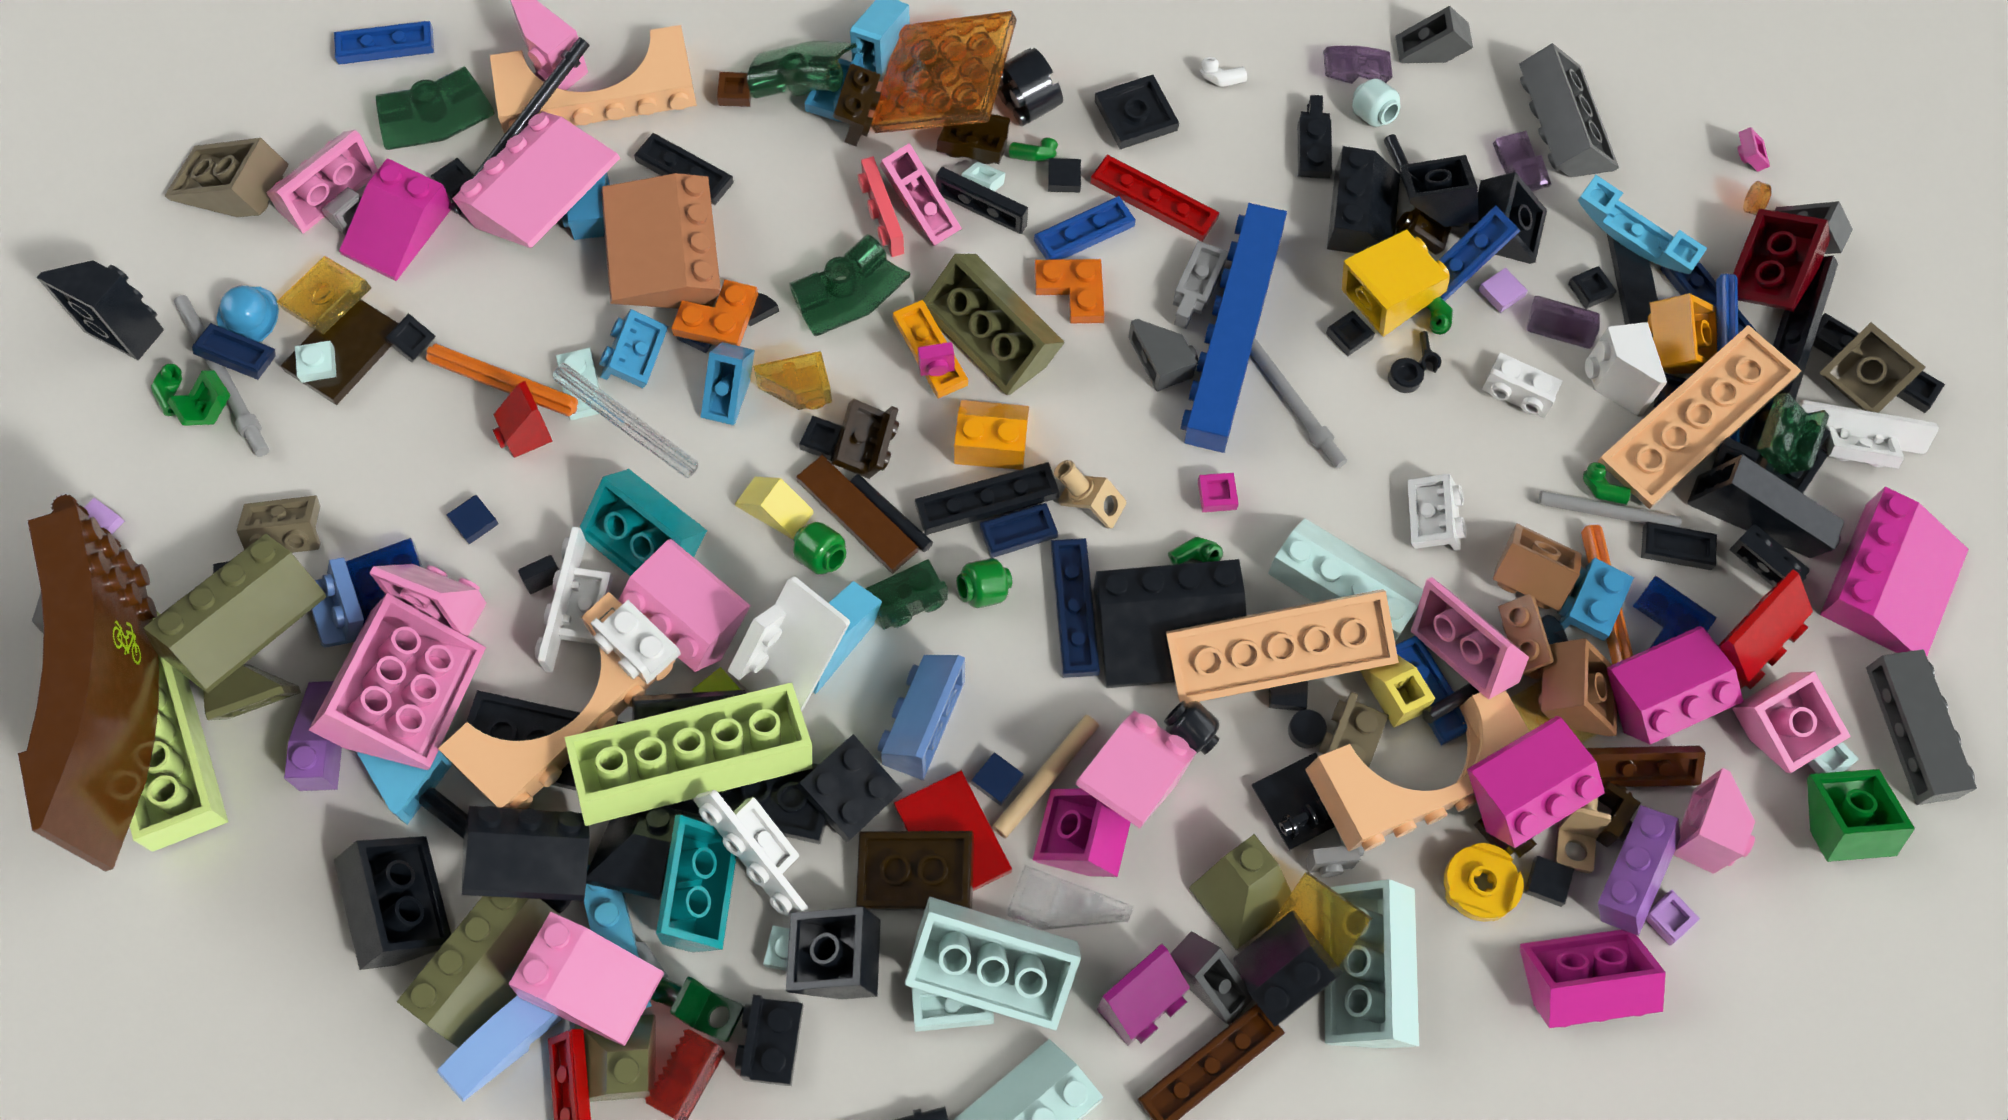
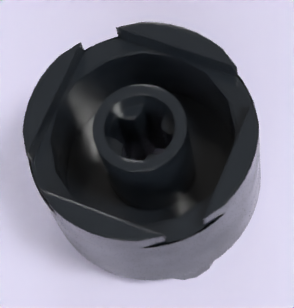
M1036 48L1024 50L993 69L994 75L1001 85L997 87V93L1005 105L1011 103L1015 108L1013 109V114L1020 126L1029 124L1063 103V95L1059 83L1053 85L1050 74L1054 72L1047 60Z

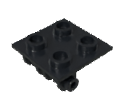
M1316 752L1251 785L1289 851L1335 827L1305 771L1318 757Z

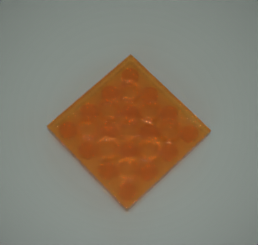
M1006 11L905 25L900 30V38L891 55L880 91L881 96L876 110H874L871 124L874 132L885 133L989 122L1017 21L1014 13Z

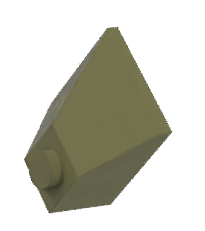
M244 664L208 694L203 691L205 715L207 720L231 719L300 694L301 690L298 685L252 665Z
M1255 834L1221 858L1189 887V890L1235 950H1238L1297 905L1279 864Z
M641 1015L625 1046L575 1024L574 1029L584 1030L590 1102L655 1097V1015Z

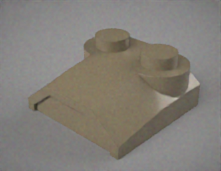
M1870 322L1819 374L1861 410L1879 413L1926 367Z

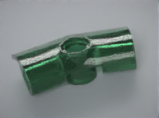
M808 41L760 53L752 61L747 74L749 90L756 99L783 93L786 90V86L794 96H803L812 90L838 91L843 83V70L838 59L844 53L856 48L857 45L856 43Z
M465 66L436 81L420 80L413 84L411 89L376 95L379 125L386 150L444 141L495 114L490 102Z
M867 234L848 250L844 257L839 256L829 260L823 272H815L790 282L789 287L794 301L813 336H819L872 313L910 277V272L888 261L882 245L874 237ZM838 277H847L843 280H836Z

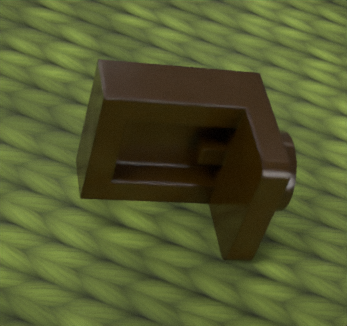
M1607 781L1603 785L1605 793L1598 797V801L1612 810L1610 813L1611 822L1596 838V841L1605 847H1609L1617 839L1622 842L1626 839L1633 823L1631 818L1641 804L1627 788Z

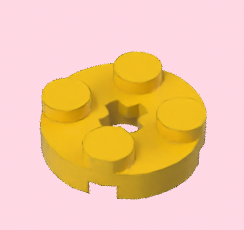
M1477 843L1460 850L1450 859L1444 871L1445 898L1449 905L1472 920L1488 922L1501 919L1518 905L1523 894V877L1521 871L1518 872L1512 861L1514 859L1502 848L1488 843ZM1482 873L1488 875L1487 881L1493 884L1492 889L1486 888L1484 891L1478 889V885L1474 883V878H1478Z

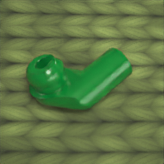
M1437 297L1426 307L1431 311L1430 329L1435 334L1441 335L1448 332L1452 326L1453 309L1441 297Z
M165 364L151 385L152 394L165 416L175 415L168 404L170 396L176 394L182 381V371L175 364Z
M1597 462L1589 464L1587 470L1583 473V481L1592 494L1600 500L1627 505L1631 489L1610 484L1605 478L1606 468L1603 464Z
M1194 537L1168 552V557L1173 565L1184 564L1191 559L1199 562L1220 561L1223 557V549L1214 541Z

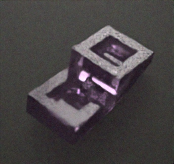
M1363 46L1326 47L1323 50L1325 76L1351 84L1358 77L1369 80L1380 79L1385 83L1393 77L1389 51Z
M1527 131L1499 137L1493 142L1496 154L1506 174L1516 171L1531 191L1547 188L1552 185L1542 155L1535 156Z

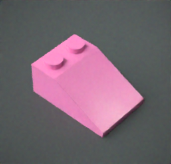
M510 0L519 29L528 49V56L535 67V75L545 82L563 59L561 54L564 50L569 51L578 39L577 32L537 0ZM583 55L579 59L581 64L577 68H572L559 85V89L568 90L588 73Z
M414 564L373 566L370 571V575L385 594L388 593L466 637L469 636L487 604L479 592L480 588L475 583L464 578H460L459 581L450 579L445 572L434 566L428 565L426 569Z
M1134 710L1118 727L1079 777L1075 785L1138 828H1141L1176 787L1197 752L1190 748L1183 738L1169 734L1160 728L1153 718Z
M550 912L510 980L509 985L519 998L625 1046L664 972L590 929Z

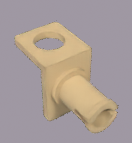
M1065 460L1058 464L1054 475L1065 486L1058 499V503L1061 506L1091 509L1106 528L1112 529L1126 506L1125 498L1108 478L1083 476L1072 460ZM1110 495L1114 501V508L1111 514L1107 515L1104 511V501Z
M1598 798L1565 817L1558 825L1555 862L1588 874L1594 870L1596 838L1611 822L1610 814L1597 811ZM1570 842L1580 844L1585 850V859L1581 861L1571 859L1566 854V844Z

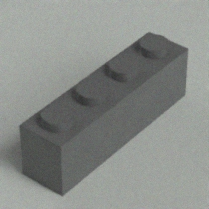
M1924 649L1882 655L1867 666V673L1916 805L1959 799L1977 789L1974 782V772L1968 765L1961 748L1960 735L1953 727L1948 714L1947 701L1940 693L1935 680L1934 667L1928 661Z

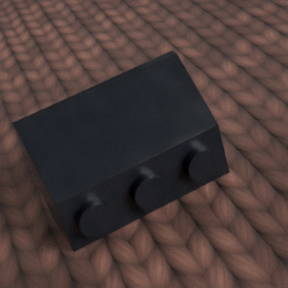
M1342 147L1335 168L1327 243L1328 250L1357 254L1395 235L1400 174L1374 150Z
M92 260L44 271L37 276V279L83 332L138 361L164 331V328L155 318L157 313L141 301L143 295L127 283L129 277L114 265H109L107 268Z
M469 806L463 840L462 895L584 901L590 832L589 825H584L582 813Z
M426 836L355 841L334 859L359 970L396 966L438 951L450 937L451 931Z

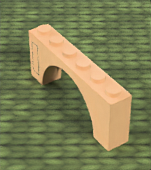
M681 25L651 29L650 44L643 62L623 81L605 89L589 92H573L557 88L539 113L543 111L561 116L576 126L697 106ZM522 50L490 55L498 118L504 134L544 83L529 69Z
M608 592L581 618L588 631L595 636L596 633L591 622L595 618L601 623L604 622L623 604ZM599 647L601 670L596 690L584 710L562 729L533 740L509 741L484 734L466 722L438 749L495 807L527 809L533 801V796L543 787H549L555 783L560 777L562 769L570 762L564 737L615 725L618 716L628 706L632 707L633 696L645 695L646 689L655 680L660 681L670 673L676 660L670 663L649 684H646L639 676L632 679L618 664L621 658L613 650L606 654Z
M1506 690L1491 699H1487L1481 692L1477 693L1459 707L1467 724V757L1459 779L1449 787L1432 791H1419L1395 785L1373 772L1359 758L1350 744L1318 756L1305 769L1348 852L1361 846L1364 851L1371 850L1385 842L1384 836L1394 833L1395 837L1399 838L1417 828L1415 823L1425 820L1427 825L1446 817L1448 815L1446 810L1456 807L1457 811L1460 812L1477 803L1467 769L1530 732Z

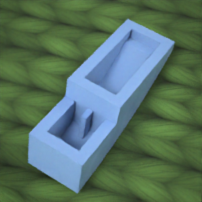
M516 996L472 1034L438 1068L437 1073L464 1102L527 1053L530 1044L560 1022L562 1017Z

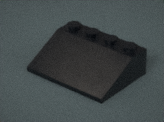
M1240 560L1096 571L1093 591L1106 688L1175 682L1166 631L1247 616Z

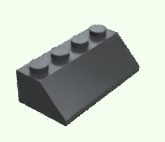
M1553 43L1519 63L1523 74L1520 77L1523 88L1531 96L1532 101L1529 103V106L1534 116L1540 121L1541 127L1538 131L1542 140L1549 146L1551 153L1548 154V159L1552 167L1556 171L1561 170L1569 177L1612 172L1619 169L1582 67Z

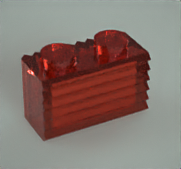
M690 1029L683 1030L684 1036L679 1038L680 1044L675 1045L676 1051L671 1052L672 1058L666 1060L668 1066L662 1067L663 1074L658 1075L659 1081L654 1082L655 1088L649 1090L650 1096L645 1097L646 1104L673 1120H688L725 1054L721 1046Z

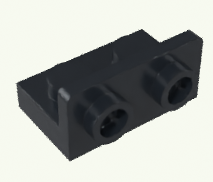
M1752 525L1729 549L1773 587L1793 569L1799 573L1802 582L1810 572L1806 565L1757 525Z
M753 994L752 1004H745L742 1028L747 1029L745 1045H738L735 1059V1069L741 1070L740 1076L744 1081L792 1086L804 1008L803 1003L763 999L762 995Z

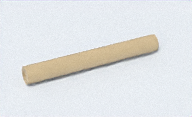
M1085 715L992 825L993 830L1005 839L1010 835L1096 732L1099 724L1092 717Z

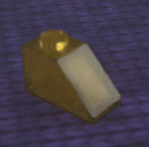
M821 351L753 366L758 389L798 410L806 408L811 410L819 409L825 404L832 403L830 384Z

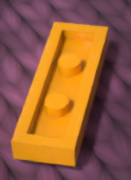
M923 300L893 312V320L917 363L918 347L947 343ZM955 355V371L947 372L941 376L925 375L937 399L968 386V378Z

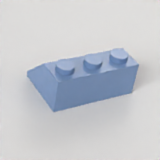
M923 655L920 665L914 664L906 681V685L910 686L905 698H898L892 713V718L896 719L891 731H884L878 745V751L881 752L882 765L924 781L965 683V657L960 655Z

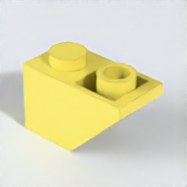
M1398 654L1399 663L1360 670L1384 713L1389 715L1388 719L1393 728L1422 715V711L1430 707L1435 700L1434 695L1417 667Z

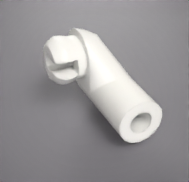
M1207 57L1201 62L1202 69L1200 72L1203 78L1219 87L1247 81L1246 69L1243 66L1224 70L1218 67L1219 62L1215 57Z

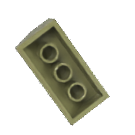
M954 254L923 299L939 327L1006 395H1011L1044 370L1065 343L977 254Z
M264 534L143 627L155 652L208 694L326 598V594L292 552L269 535Z
M482 896L396 1002L459 1048L494 1014L517 996L509 985L510 980L550 912L559 914L541 899Z

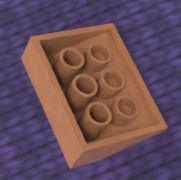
M675 173L602 186L601 194L610 303L679 309L681 301L684 300L713 307L721 287L708 177Z

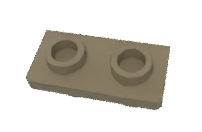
M317 495L244 504L236 530L244 550L264 534L272 537L292 553L318 550L321 542L315 528L321 506Z
M1351 692L1346 701L1339 699L1331 717V720L1337 722L1333 734L1326 732L1318 752L1326 754L1350 744L1359 758L1369 767L1389 715L1357 702L1358 694Z

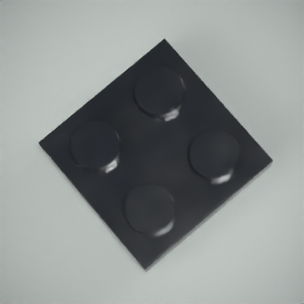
M1153 74L1095 93L1094 101L1120 150L1178 131L1179 121Z
M854 734L796 785L845 842L850 841L903 791Z

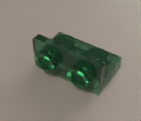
M1789 393L1776 395L1757 451L1779 474L1811 469L1829 419V414L1825 410L1807 413Z
M929 559L865 588L882 601L877 618L883 630L891 626L894 628L901 627L911 621L912 616L923 611L927 613L933 612L943 606L945 601L948 600V587L945 581H940Z

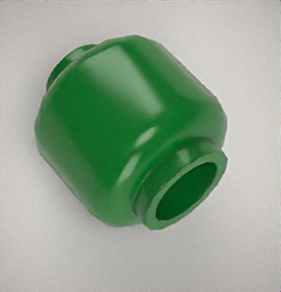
M813 522L802 527L795 534L793 545L794 558L816 574L824 575L836 571L841 567L846 558L845 539L824 523Z
M994 558L969 562L963 566L961 574L957 575L956 585L958 594L963 602H967L974 608L1000 604L1006 600L1008 589L1012 587V575L1008 568H1004Z

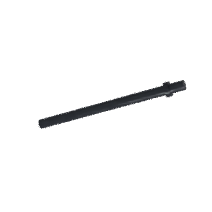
M579 37L569 51L564 50L561 54L563 59L471 179L483 169L486 161L498 155L506 147V143L510 138L518 135L528 125L529 120L539 113L572 68H577L581 64L579 59L590 46L583 38ZM453 201L449 208L460 216L462 211Z

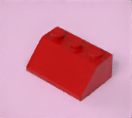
M1794 569L1766 593L1718 645L1735 667L1740 689L1746 686L1751 690L1766 675L1761 670L1766 663L1773 666L1787 652L1783 644L1788 639L1794 643L1808 629L1804 621L1813 613L1801 577Z

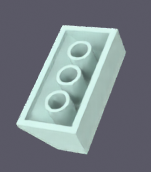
M1305 518L1296 526L1280 548L1268 572L1269 575L1313 602L1384 589L1387 595L1395 642L1419 606L1423 589Z
M1390 879L1324 888V949L1343 972L1340 977L1325 988V1044L1384 1049L1419 1046L1415 889Z
M929 897L917 932L905 986L1056 1031L1081 960V954L1077 941Z
M1048 1039L954 1120H1081L1100 1104L1104 1097L1080 1067L1055 1043Z

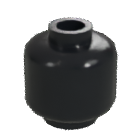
M1181 701L1164 720V723L1167 725L1165 731L1171 735L1183 738L1189 744V747L1197 753L1201 751L1204 755L1207 754L1220 739L1215 735L1219 729V720L1198 701H1191L1189 703Z

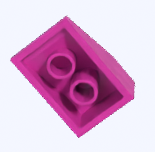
M387 158L367 183L340 247V254L397 281L451 211L449 208L451 201L443 184Z

